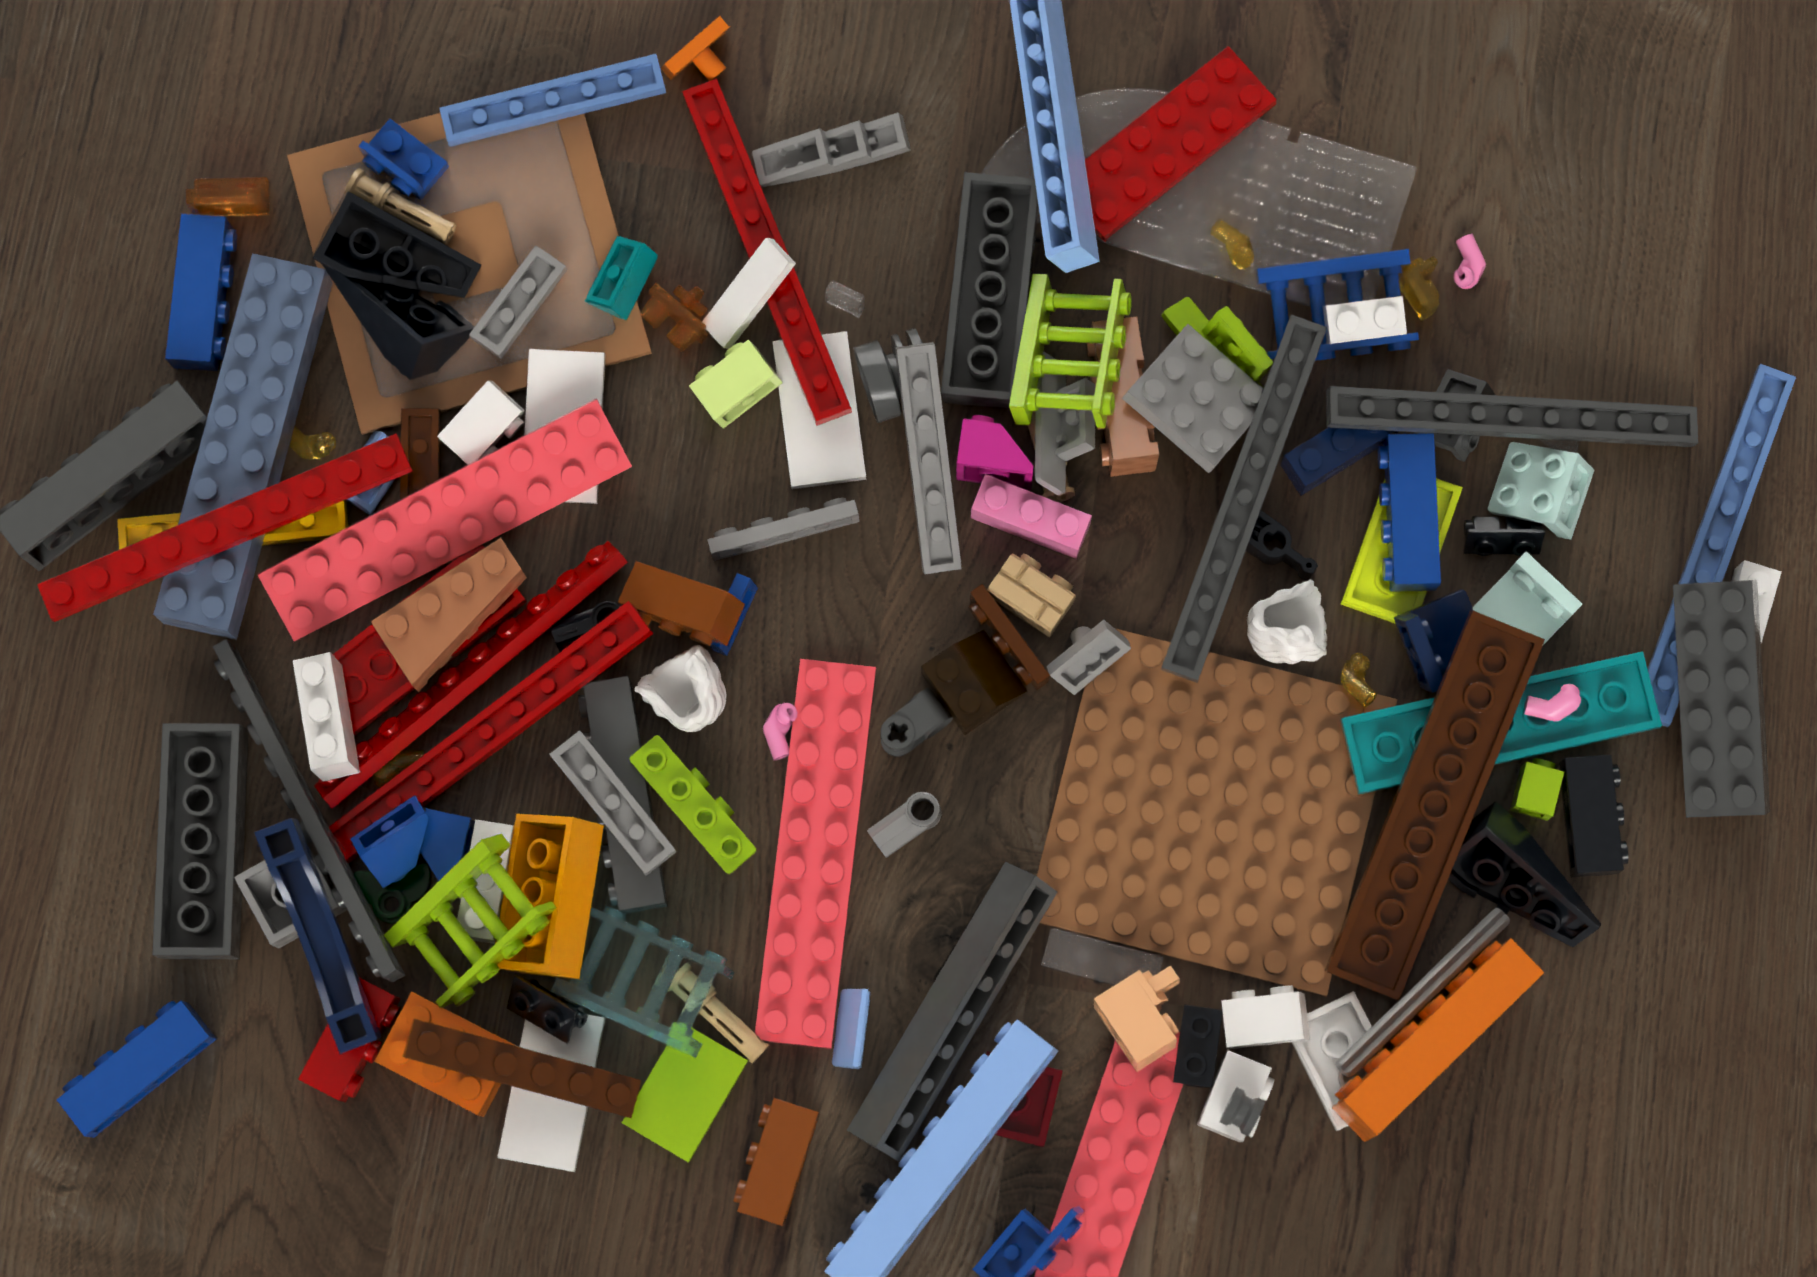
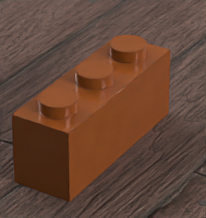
M638 561L635 562L618 600L620 605L630 601L648 626L652 620L660 623L658 627L670 634L680 636L681 631L690 633V639L709 647L712 641L725 646L728 645L745 606L743 602L728 591Z
M776 1098L773 1099L771 1106L764 1104L758 1122V1127L764 1128L760 1142H752L745 1163L752 1167L747 1181L740 1179L733 1202L739 1203L738 1212L781 1226L785 1225L820 1116L819 1112Z

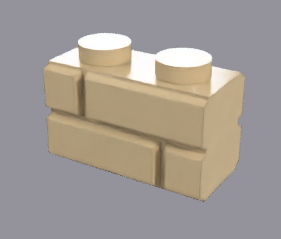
M1012 553L989 585L987 591L998 604L1050 638L1075 601L1076 595L1071 592L1073 586L1056 574L1051 579L1039 571L1042 567L1041 564L1029 555L1023 553L1021 557H1018Z

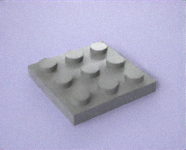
M1187 324L1122 399L1204 470L1210 473L1251 425L1263 388Z

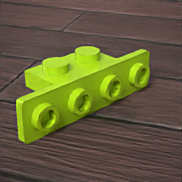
M1185 297L1162 313L1161 317L1176 336L1189 324L1263 388L1259 381L1272 367L1273 361L1228 306L1217 311L1209 321L1191 298Z
M659 735L654 736L630 757V762L726 874L733 873L756 853V847L730 818L735 814L731 807L721 796L714 800L705 789L710 785L696 767L689 771Z

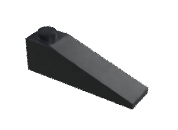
M349 191L339 201L313 256L314 260L346 277L458 298H465L481 267V264Z
M322 264L385 359L409 380L437 372L470 338L469 334L475 326L445 302L439 300L434 304L419 295L420 290L346 277Z
M1495 801L1472 819L1448 878L1459 890L1473 898L1478 894L1496 903V908L1501 909L1505 914H1508L1510 910L1530 920L1531 927L1571 947H1575L1600 928V921L1527 829L1499 803Z

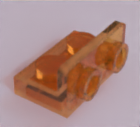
M266 177L195 179L194 189H186V205L193 215H269L270 182Z

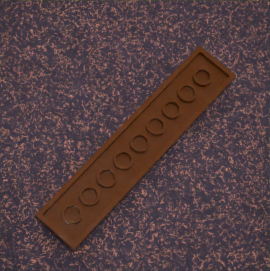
M1470 610L1325 968L1326 972L1399 1001L1545 639Z

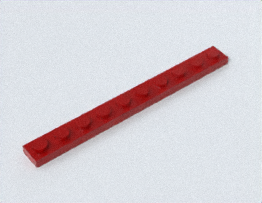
M717 78L682 91L684 101L748 259L752 257L765 238L774 239L788 254ZM793 267L766 303L815 424L818 426L850 414L852 410Z
M393 434L37 584L50 619L53 622H57L396 479L413 470L398 435Z
M609 541L592 548L582 563L576 568L562 573L553 587L544 594H539L532 598L527 604V608L517 617L503 622L493 637L487 642L473 647L463 662L457 667L449 668L443 672L433 687L427 692H421L413 697L403 712L397 717H391L383 722L379 731L368 741L358 743L356 751L360 773L328 781H322L319 778L314 787L323 800L332 809L627 564L628 562Z
M627 601L330 825L329 828L347 863H350L359 856L350 838L414 795L422 807L427 805L654 634L634 605Z

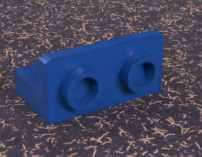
M390 118L369 144L363 140L358 146L364 156L362 162L377 175H380L382 171L393 179L390 183L406 197L412 193L422 200L449 168L446 160Z

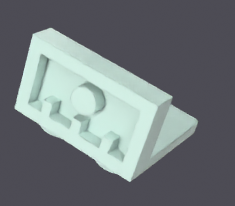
M1511 442L1488 505V511L1495 515L1542 523L1557 537L1571 540L1594 469L1579 453Z
M1525 552L1510 570L1475 604L1473 610L1545 639L1544 645L1581 607L1582 603L1529 553Z

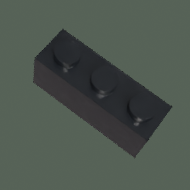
M1612 755L1564 758L1559 763V770L1564 772L1561 791L1570 876L1572 878L1618 874L1624 870L1623 864H1628L1626 841H1621L1619 826L1624 825V809L1621 802L1617 803L1615 788L1620 786L1619 767L1617 764H1612Z

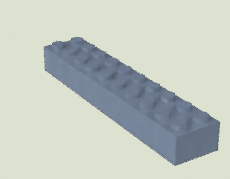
M252 253L178 525L279 483L333 284L326 269ZM265 534L164 576L153 615L163 624L237 640Z

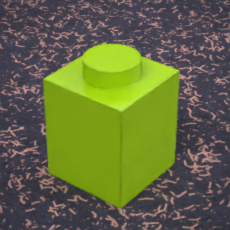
M1533 759L1532 763H1524L1520 767L1510 811L1548 821L1554 816L1564 772L1556 770V764L1543 759Z

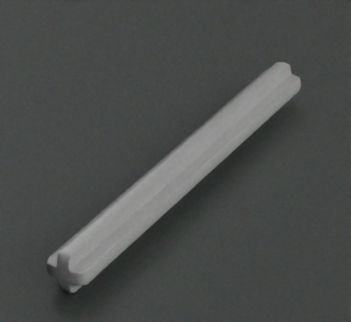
M1499 908L1493 909L1336 1061L1335 1065L1338 1070L1347 1078L1356 1074L1510 924L1508 916Z

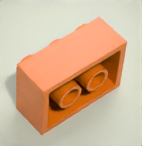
M411 991L374 1062L472 1113L484 1117L501 1083L404 1058L403 1053L413 1019L510 1045L514 1044L443 1007L440 1008L437 1004Z

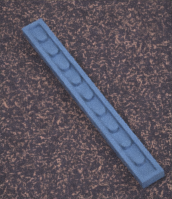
M1763 364L1757 367L1678 584L1723 581L1794 385L1795 376ZM1674 597L1648 666V673L1661 723L1665 727L1671 725L1679 703Z

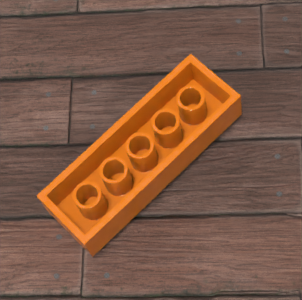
M1511 938L1502 945L1496 940L1490 946H1487L1472 961L1477 966L1473 971L1468 967L1465 971L1459 973L1445 987L1449 992L1446 997L1440 994L1417 1014L1422 1019L1421 1022L1416 1024L1412 1021L1408 1026L1406 1025L1390 1040L1395 1046L1390 1052L1386 1048L1378 1052L1362 1067L1367 1073L1362 1079L1358 1075L1355 1076L1335 1094L1339 1101L1332 1109L1364 1142L1378 1136L1545 973Z

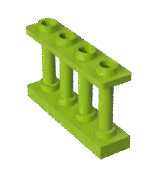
M1048 274L1032 275L1009 408L1016 425H1031L1033 411H1038L1039 408L1091 410L1097 428L1106 427L1107 415H1113L1115 408V395L1111 392L1113 382H1118L1120 378L1121 366L1120 360L1117 359L1118 349L1124 348L1126 342V328L1123 326L1124 315H1130L1131 293L1125 291L1122 279H1114L1110 296L1057 293V290L1051 287ZM1056 308L1108 311L1106 328L1051 326V322H1049L1050 312H1055ZM1051 341L1103 344L1100 362L1046 359L1045 355H1043L1044 346L1049 345ZM1045 374L1097 377L1094 395L1040 392L1037 385L1039 378H1044Z
M502 833L481 839L383 935L392 947L409 943L410 946L415 945L448 988L435 1001L440 1008L453 1003L458 1007L467 1002L475 994L473 987L479 982L484 983L497 974L500 970L497 964L504 958L507 960L520 952L525 946L522 941L529 934L533 936L545 928L550 922L547 917L557 908L552 901L534 907L501 865L503 859L500 856L511 846ZM482 873H488L522 917L510 930L506 928L476 888L478 883L475 880ZM458 897H464L497 941L485 954H483L451 912L453 910L451 903ZM433 921L441 923L473 965L460 978L427 936L429 933L427 927Z

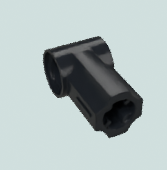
M605 601L599 603L593 609L557 621L551 626V631L559 653L600 623L605 614L614 612L620 606L615 602Z

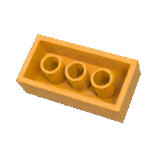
M516 814L507 873L534 907L552 901L557 908L547 917L550 922L545 928L533 936L529 934L522 941L525 946L520 952L507 960L504 958L497 964L500 969L522 974L580 979L604 825L575 817ZM503 893L499 918L506 928L510 930L522 917Z

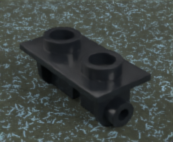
M1472 516L1471 520H1464V535H1467L1464 554H1477L1480 556L1515 554L1522 556L1527 552L1530 555H1540L1545 530H1542V523L1506 517V529H1500L1499 517Z
M518 975L514 976L507 1009L568 1044L573 1028L575 1026L581 1028L587 1021L588 1016L584 1013L583 1007L575 1006L563 998L557 999L556 994L539 985L535 979L527 980Z
M1184 1005L1174 1083L1187 1084V1086L1212 1088L1223 1016L1222 1010Z

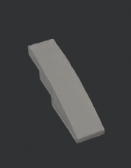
M895 113L865 124L858 120L828 131H823L819 128L753 150L752 154L760 186L766 187L865 165L911 151L903 116L900 113Z

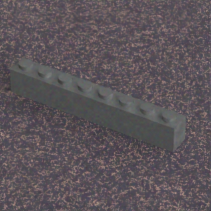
M1004 863L849 1125L848 1132L898 1162L900 1161L1056 896V890L1036 875L1010 863Z

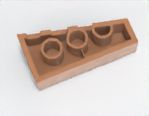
M1137 317L1123 319V326L1126 328V342L1124 348L1118 349L1117 359L1120 360L1121 366L1120 378L1118 382H1113L1111 391L1115 395L1113 415H1107L1105 428H1097V430L1104 429L1106 443L1100 444V457L1102 466H1109L1110 477L1154 472L1159 458L1158 442L1152 443L1154 441L1155 427L1122 399L1142 376V368H1144V356ZM1107 320L1092 322L1091 328H1106ZM1085 343L1087 357L1094 356L1095 362H1100L1103 344ZM1090 377V381L1095 384L1096 388L1097 377Z
M499 538L378 616L371 623L411 685L419 692L428 683L427 680L452 658L451 655L466 639L469 640L478 630L481 623L491 613L493 614L527 577L503 540Z

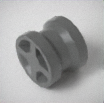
M1236 1087L1222 1114L1220 1123L1226 1126L1233 1124L1239 1127L1242 1134L1249 1136L1261 1114L1265 1101L1260 1098L1251 1099L1245 1095L1244 1090Z

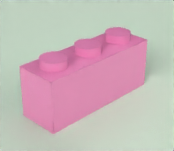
M986 474L971 508V519L1074 559L1078 557L1092 515Z

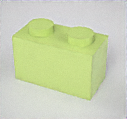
M748 339L745 343L740 342L729 348L725 353V358L715 366L710 365L699 371L695 376V381L689 387L714 421L724 429L783 382L758 348Z

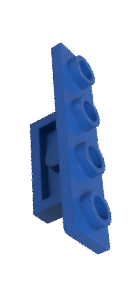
M1080 1206L1071 1208L1051 1232L1028 1210H1021L972 1270L980 1277H1030L1037 1268L1041 1271L1045 1270L1058 1253L1053 1249L1060 1240L1064 1238L1066 1241H1069L1080 1229L1083 1223L1078 1219L1085 1211Z

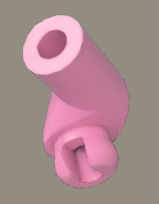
M1473 234L1465 235L1456 241L1463 261L1458 270L1454 272L1453 278L1456 285L1462 289H1470L1478 284L1486 267V261Z
M1565 684L1561 687V691L1549 700L1528 696L1524 707V715L1555 722L1560 721L1579 707L1581 703L1580 690L1573 684Z
M791 703L776 705L763 725V732L774 761L789 755V746L785 735L798 714L796 707Z

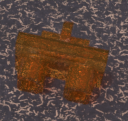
M657 282L649 290L651 298L640 312L642 318L655 329L668 316L675 320L677 324L666 337L681 352L696 340L702 344L709 336L705 331L707 327L690 311L693 310L700 317L707 312L708 309L699 302L704 295V291L696 286L688 292L681 285H678L673 294L681 300L679 303Z

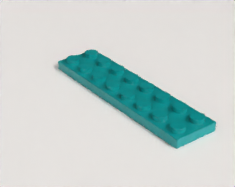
M1643 651L1530 676L1495 764L1660 728L1662 723ZM1565 684H1573L1580 690L1581 703L1579 707L1560 721L1555 722L1524 715V707L1528 696L1549 700L1561 691V687ZM1434 698L1341 718L1340 722L1358 795L1400 785Z

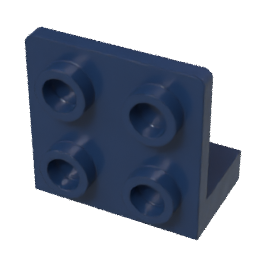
M1460 589L1394 617L1420 688L1429 692L1438 691L1470 610H1473L1465 590Z

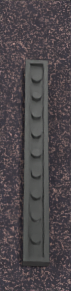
M1294 315L1290 316L1161 670L1198 683L1327 329L1326 326Z
M1330 386L1326 390L1327 427L1680 447H1694L1698 444L1697 407L1338 386Z
M223 640L213 646L218 656V659L214 661L215 667L225 681L229 679L235 691L230 693L231 698L241 713L246 711L251 721L247 725L251 737L257 745L263 744L268 754L264 758L268 770L274 778L280 777L285 787L280 791L285 803L291 811L297 810L302 820L299 824L308 844L314 843L319 853L314 857L317 866L325 877L331 876L336 888L331 890L335 901L342 910L347 908L353 921L348 923L353 936L359 944L364 942L370 952V955L366 957L370 969L376 977L382 976V978L393 983L405 976V973L389 942L383 936V930L238 649L228 640Z

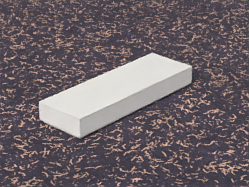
M765 238L701 324L723 348H731L796 263L774 239Z

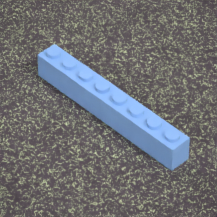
M1009 0L1045 256L1062 271L1068 273L1100 262L1062 2L1061 0Z
M1018 1019L1013 1025L1007 1022L996 1035L994 1041L998 1044L989 1056L985 1053L981 1055L971 1068L970 1072L974 1076L965 1087L959 1085L952 1092L946 1102L950 1106L941 1119L935 1116L924 1129L922 1135L926 1139L917 1150L912 1147L901 1159L898 1166L902 1170L894 1181L887 1179L878 1189L874 1196L878 1201L868 1213L864 1210L855 1219L850 1227L854 1233L845 1244L839 1242L829 1253L826 1260L830 1264L824 1272L831 1277H887L1055 1057L1058 1050Z

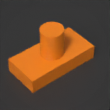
M719 16L670 58L661 70L672 80L693 62L709 81L714 80L727 67L709 47L729 29L728 24Z

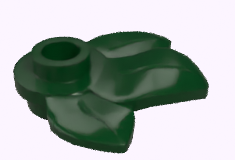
M426 863L417 864L403 879L392 882L384 889L369 871H356L354 876L368 903L372 905L376 917L385 923L395 924L411 909V903L425 895L430 882V869ZM397 898L399 901L398 908L393 912H389L386 908L388 900Z

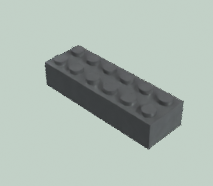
M964 172L941 386L943 403L1010 409L1009 403L1033 268L1039 210L1035 178Z
M178 381L172 385L168 383L161 386L152 395L153 399L142 408L135 407L123 416L121 424L111 431L105 430L98 434L91 441L92 446L81 454L76 453L69 456L60 465L61 469L50 478L43 477L30 487L29 494L19 501L9 502L0 510V532L22 559L38 571L42 570L199 449L207 416Z
M1757 580L1673 585L1686 818L1766 815L1770 812Z
M162 723L152 953L153 956L158 958L240 960L242 891L234 877L243 872L249 733L241 724Z

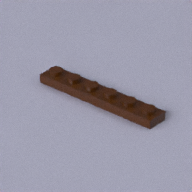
M413 1019L403 1053L404 1058L628 1118L632 1117L642 1081Z

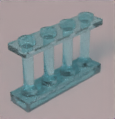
M605 906L603 912L591 907L590 916L602 923L582 964L580 979L571 978L570 982H567L557 977L551 992L569 1002L696 1058L702 1043L692 1038L694 1030L691 1028L716 974L718 973L732 979L735 972L725 966L727 959L709 950L705 951L704 956L691 951L692 943L675 935H672L670 941L658 936L660 931L658 928L639 920L636 926L624 921L627 915L609 906ZM618 929L634 936L635 939L610 992L605 991L602 998L591 993L593 985L590 983L615 930ZM649 944H652L669 953L644 1006H639L637 1012H634L624 1007L627 1002L624 997ZM684 958L702 966V969L678 1021H673L669 1028L658 1023L660 1015L657 1013Z

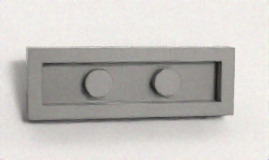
M535 245L470 332V338L502 359L566 273V265Z

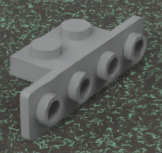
M1043 351L1046 359H1055ZM1045 374L1044 378H1039L1037 388L1043 393L1095 394V384L1086 378L1066 386V375ZM1039 408L1038 411H1035V480L1056 495L1066 492V461L1095 449V420L1091 410Z

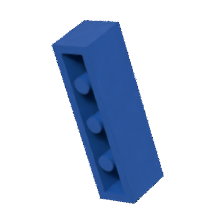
M181 214L165 356L168 363L176 369L218 371L219 360H223L225 355L226 340L222 337L223 324L228 323L230 316V305L228 301H225L227 287H232L234 279L233 266L229 265L231 251L235 252L237 248V230L233 229V226L225 216Z
M1434 433L1388 434L1384 441V446H1378V468L1385 469V483H1380L1379 501L1380 506H1386L1387 520L1381 521L1382 543H1388V558H1383L1382 563L1383 580L1390 582V592L1436 591L1441 584Z
M182 1000L177 1004L175 1001L167 1003L155 1014L158 1018L147 1028L142 1025L133 1030L124 1039L127 1044L115 1053L113 1050H110L94 1062L93 1065L96 1068L85 1077L79 1075L73 1078L62 1088L65 1093L57 1101L85 1137H96L217 1040L189 1003Z

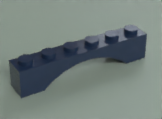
M290 818L254 832L267 867L282 896L304 949L339 1053H345L382 1038L298 819Z

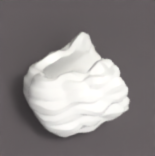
M1309 579V581L1296 584L1291 589L1277 590L1271 597L1258 601L1249 610L1247 636L1253 649L1264 660L1276 664H1295L1300 661L1315 662L1327 654L1325 611L1320 605L1321 593L1314 586L1313 580Z
M694 645L689 650L677 654L674 658L668 659L660 666L655 667L651 674L641 677L638 686H635V692L642 695L644 702L652 705L657 716L668 719L672 725L685 732H696L706 725L715 722L726 704V689L721 680L718 666L713 662L709 652L700 645Z

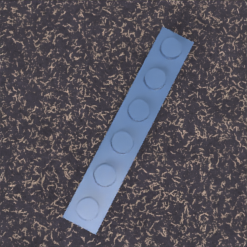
M657 54L440 107L439 109L449 147L664 94L666 89Z

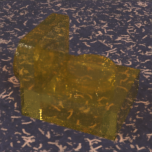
M1435 256L1425 261L1422 257L1411 261V264L1406 265L1402 269L1404 273L1399 280L1401 291L1421 321L1432 316L1440 305L1438 301L1440 296L1435 285L1430 280L1425 281L1424 279L1425 276L1434 271L1438 264Z

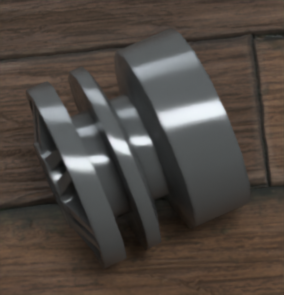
M915 328L906 330L908 346L924 344ZM897 333L891 335L893 353L887 355L877 340L853 347L862 383L877 423L901 416V393L895 347H902L903 345Z

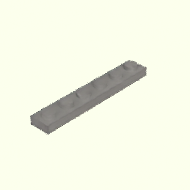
M931 342L895 347L922 571L924 574L962 569L935 344Z

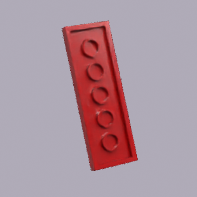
M1229 46L1085 159L1095 232L1103 241H1106L1276 105L1277 99Z
M480 545L457 557L409 596L484 549V546ZM518 589L481 623L478 630L469 640L466 639L445 665L527 602ZM372 624L332 654L343 667L354 736L415 690Z

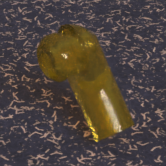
M1219 218L1212 226L1209 234L1225 244L1230 262L1236 268H1248L1254 262V253L1249 237Z
M294 426L289 447L303 459L324 458L330 454V451L335 449L336 439L329 432L305 436Z
M1354 653L1350 660L1344 662L1340 680L1342 686L1363 707H1367L1377 697V693L1364 681L1365 671L1370 667V661L1363 654Z
M402 750L373 775L375 777V785L381 788L393 779L400 770L406 769L426 754L425 750Z

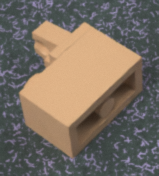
M1171 966L1152 976L1149 970L1144 973L1138 970L1094 998V1009L1136 1072L1176 1048L1177 1038L1175 1034L1179 1031L1167 1013L1162 1015L1159 1013L1161 1005L1168 1001L1165 993L1180 982L1179 977Z

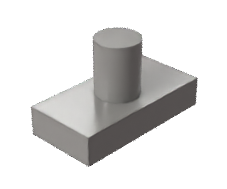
M1103 619L1093 629L1085 626L1074 629L1070 636L1073 645L1047 665V669L1053 679L1075 695L1127 653L1131 646L1125 636Z

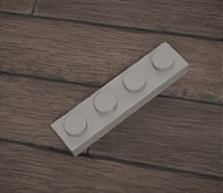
M836 498L824 503L825 508L810 511L807 507L790 511L787 513L788 518L773 521V518L767 517L753 521L751 528L737 531L735 527L721 529L714 533V538L707 539L713 561L859 522V514L855 500L846 501V498Z
M580 730L549 754L646 876L677 852Z

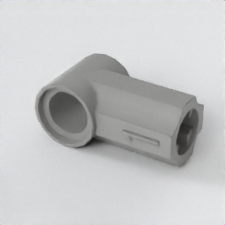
M917 792L906 803L866 831L887 858L925 830L935 827L942 816L941 807L932 794ZM927 801L934 806L933 815L927 820L920 821L913 816V809L917 803Z

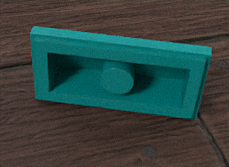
M617 236L585 302L613 316L626 320L657 261L658 255L645 243Z

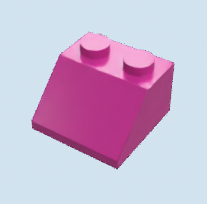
M973 415L971 420L963 419L956 463V480L982 483L986 474L1025 490H1031L1034 466L1002 424L994 423L993 418L983 415Z

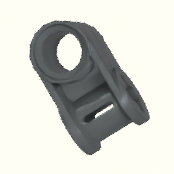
M926 688L915 695L903 708L882 724L881 745L884 751L891 756H904L923 741L940 732L952 721L953 717L932 690ZM895 730L898 734L905 731L904 742L901 743L898 739L891 742V731Z

